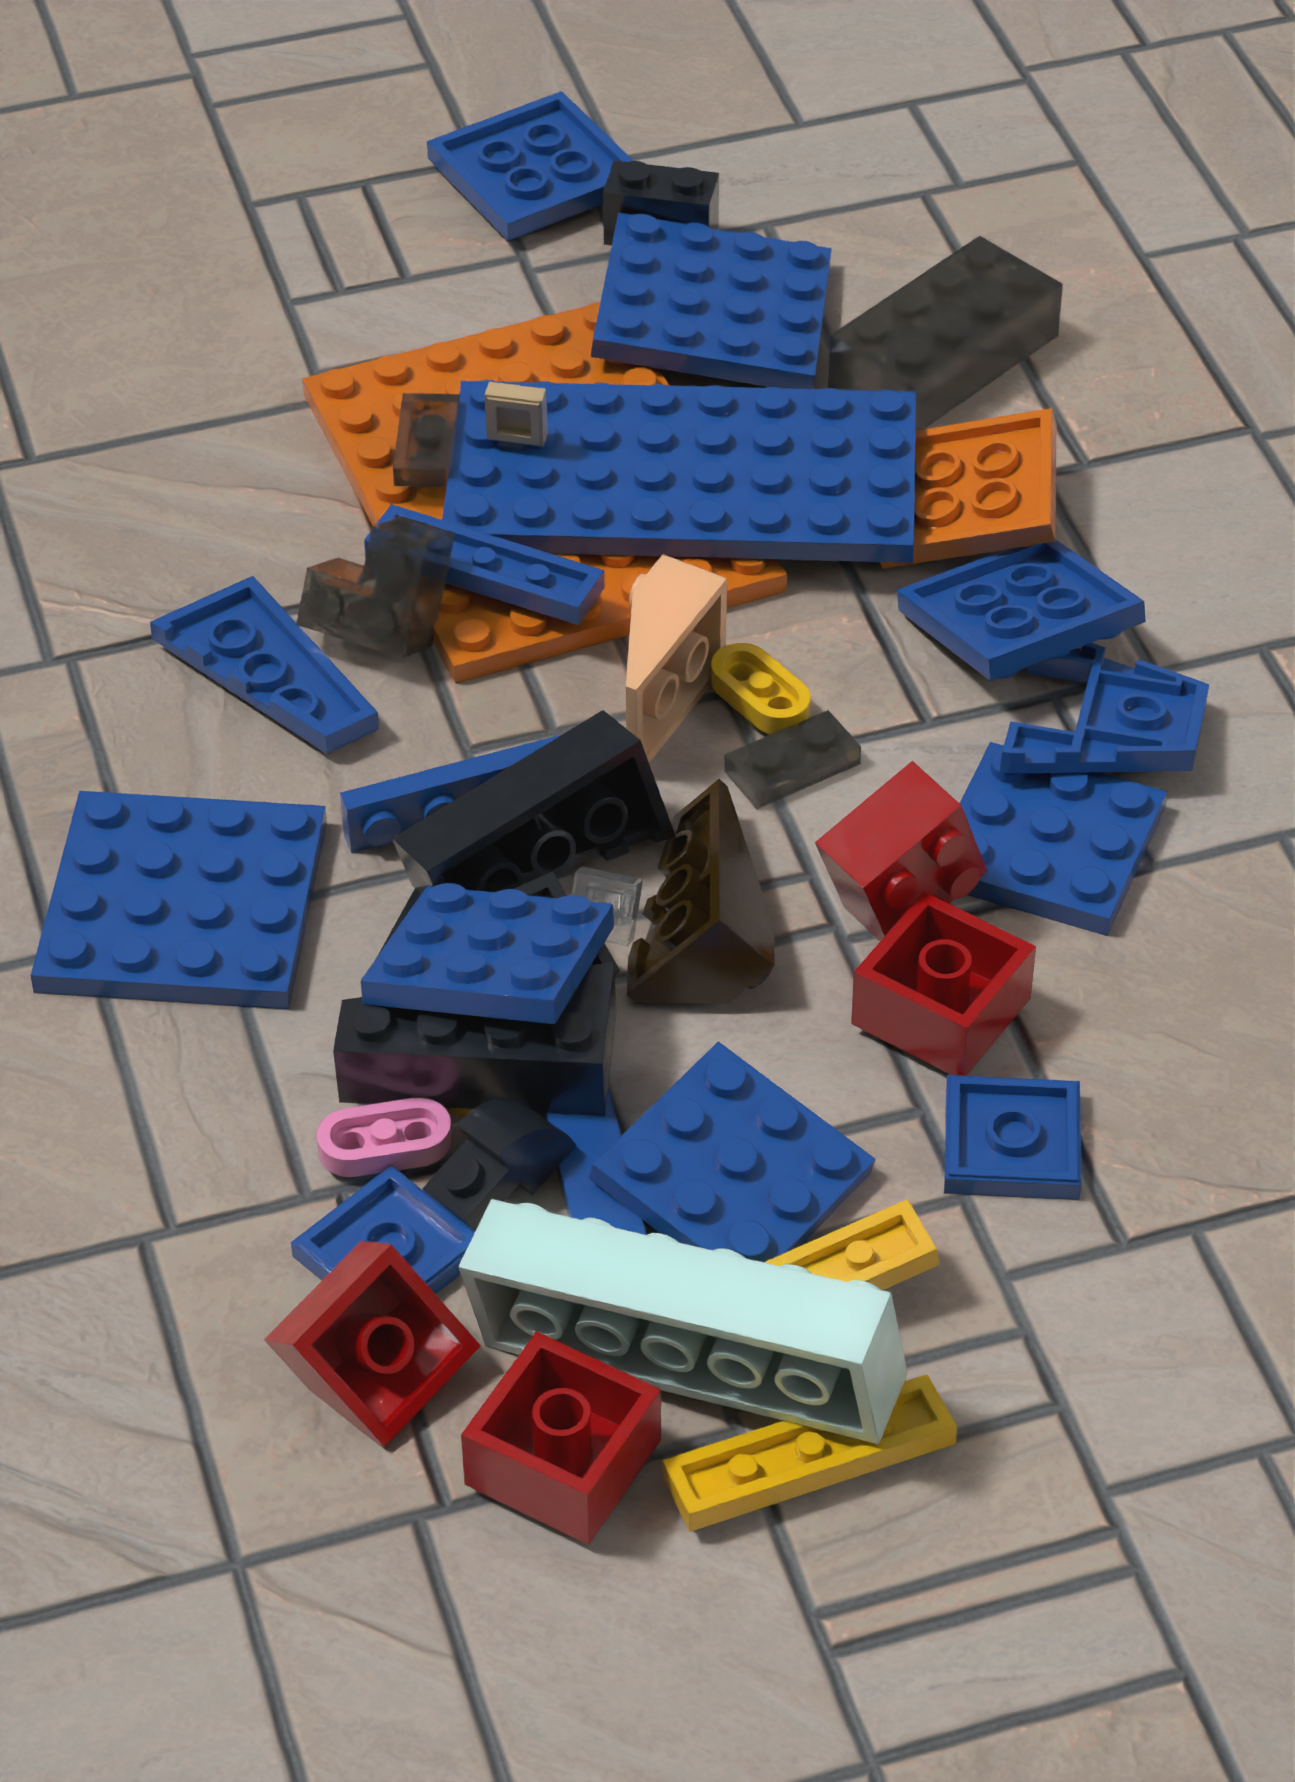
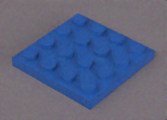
M618 213L593 336L591 357L768 387L813 389L832 248L817 246L808 241L791 242L767 238L754 232L737 233L713 229L700 223L683 224L658 220L646 214L628 215Z
M79 791L30 975L33 993L289 1010L327 826L326 807L320 805Z

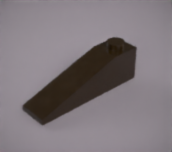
M718 779L674 816L672 827L676 836L666 840L658 865V869L666 875V878L660 886L657 895L647 899L642 913L651 921L646 939L644 940L641 937L634 941L628 956L627 996L635 1003H729L745 989H754L761 985L775 966L774 928L729 788Z

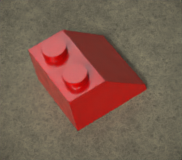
M360 1241L264 1339L312 1393L382 1447H385L481 1347L478 1341L392 1244Z

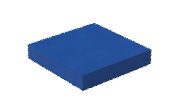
M947 1075L944 1194L1080 1200V1081Z
M390 1165L291 1242L292 1257L322 1281L360 1241L392 1244L431 1290L437 1294L461 1275L458 1266L475 1231Z

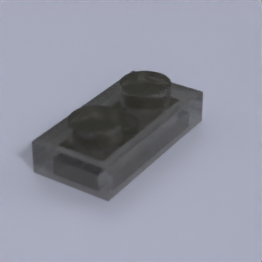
M403 393L393 463L394 486L447 487L448 478L452 479L460 394Z
M829 710L724 754V772L756 810L861 764V746Z

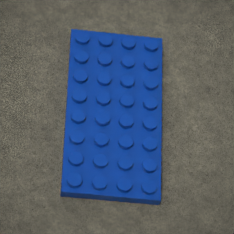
M461 381L442 517L444 521L547 553L634 556H662L664 554L673 557L913 563L916 392L888 389L868 391L838 390L834 388H743L718 385L702 387L667 386L663 384L552 383L548 381L536 383L497 382L546 389L548 435L544 446L487 439L484 394L489 381H496Z

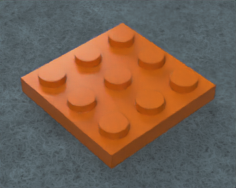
M1052 408L916 430L913 563L880 562L882 569L1055 542L1057 424Z

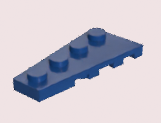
M254 576L150 622L152 640L326 754L379 730L378 712Z

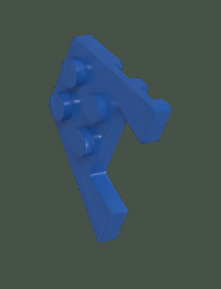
M1095 643L1086 644L1081 649H1073L1064 657L1047 659L1028 666L1027 673L1087 683L1076 730L1072 732L1010 721L1002 750L1000 772L1022 774L1193 771L1210 684L1140 659L1135 663V668L1104 658L1106 647Z

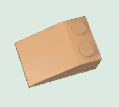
M664 554L647 574H640L636 578L629 594V606L632 609L626 673V729L641 740L649 763L711 686L712 657L720 648L726 646L727 578Z

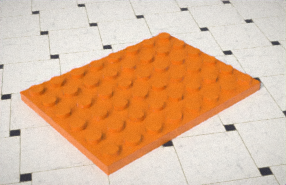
M594 302L584 307L552 315L540 316L533 320L501 328L488 329L478 334L446 342H437L427 347L395 355H386L376 360L340 369H331L325 373L302 378L304 397L373 527L391 504L442 520L461 381L493 380L496 382L535 383L548 381L552 383L663 384L667 386L669 384L659 368L591 357L600 302ZM550 553L604 570L605 588L579 625L400 568H394L454 683H459L630 635L632 608L629 606V594L636 578L640 574H647L661 556ZM669 556L727 578V608L787 591V573L778 559Z

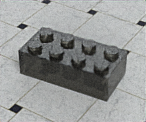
M978 236L830 335L828 388L868 391L888 389L916 392V430L925 429L1058 337L1063 283L987 239Z

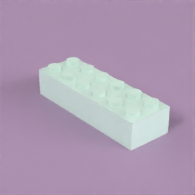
M491 1199L458 1266L486 1347L519 1355L537 1331L663 1391L879 1444L907 1376L892 1294L866 1281H840L812 1274L807 1269L793 1264L776 1266L746 1259L741 1254L729 1249L720 1248L712 1251L679 1243L672 1237L660 1233L639 1234L614 1228L607 1222L596 1218L580 1220L550 1213L532 1203L515 1205Z

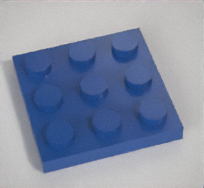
M563 91L427 141L428 159L508 241L602 205L603 190L613 161H634Z
M1056 539L1055 542L1006 549L897 589L898 609L900 612L990 681L1014 676L1020 669L1047 659L1064 657L1073 649L1100 639L1117 637L1123 630L1146 622L1144 600Z
M990 742L960 801L987 869V872L979 878L974 889L967 895L1108 936L1165 810L1167 791L1100 772L1002 773L1000 772V764L1004 745Z
M452 883L427 886L360 980L362 1002L367 1005L555 1024L614 928L613 904L590 902L586 897L578 895L548 898L528 896L525 892L515 889L485 892L465 890L463 886Z
M718 1041L592 1164L589 1179L630 1211L641 1217L643 1221L660 1234L670 1236L679 1243L712 1251L720 1248L729 1249L741 1254L746 1259L766 1262L802 1246L871 1174L876 1159Z

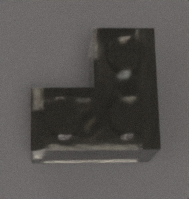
M399 517L372 526L364 565L337 557L307 567L296 625L400 658H406L432 647L434 641L433 626L439 617L455 532L405 517Z

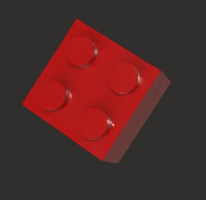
M914 761L906 765L815 842L844 908L879 941L885 937L923 892L950 904L954 899L962 898L970 893L977 885L979 878L987 872L962 805Z
M923 892L854 971L851 1024L951 1075L967 1076L1031 999L1036 946L937 897Z
M536 1331L461 1434L464 1485L589 1545L661 1441V1389Z

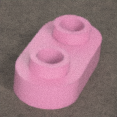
M409 1098L340 1109L322 1120L316 1135L320 1162L331 1173L343 1177H358L381 1173L390 1165L397 1170L431 1165L441 1160L448 1153L452 1144L451 1119L448 1111L440 1103L427 1098Z

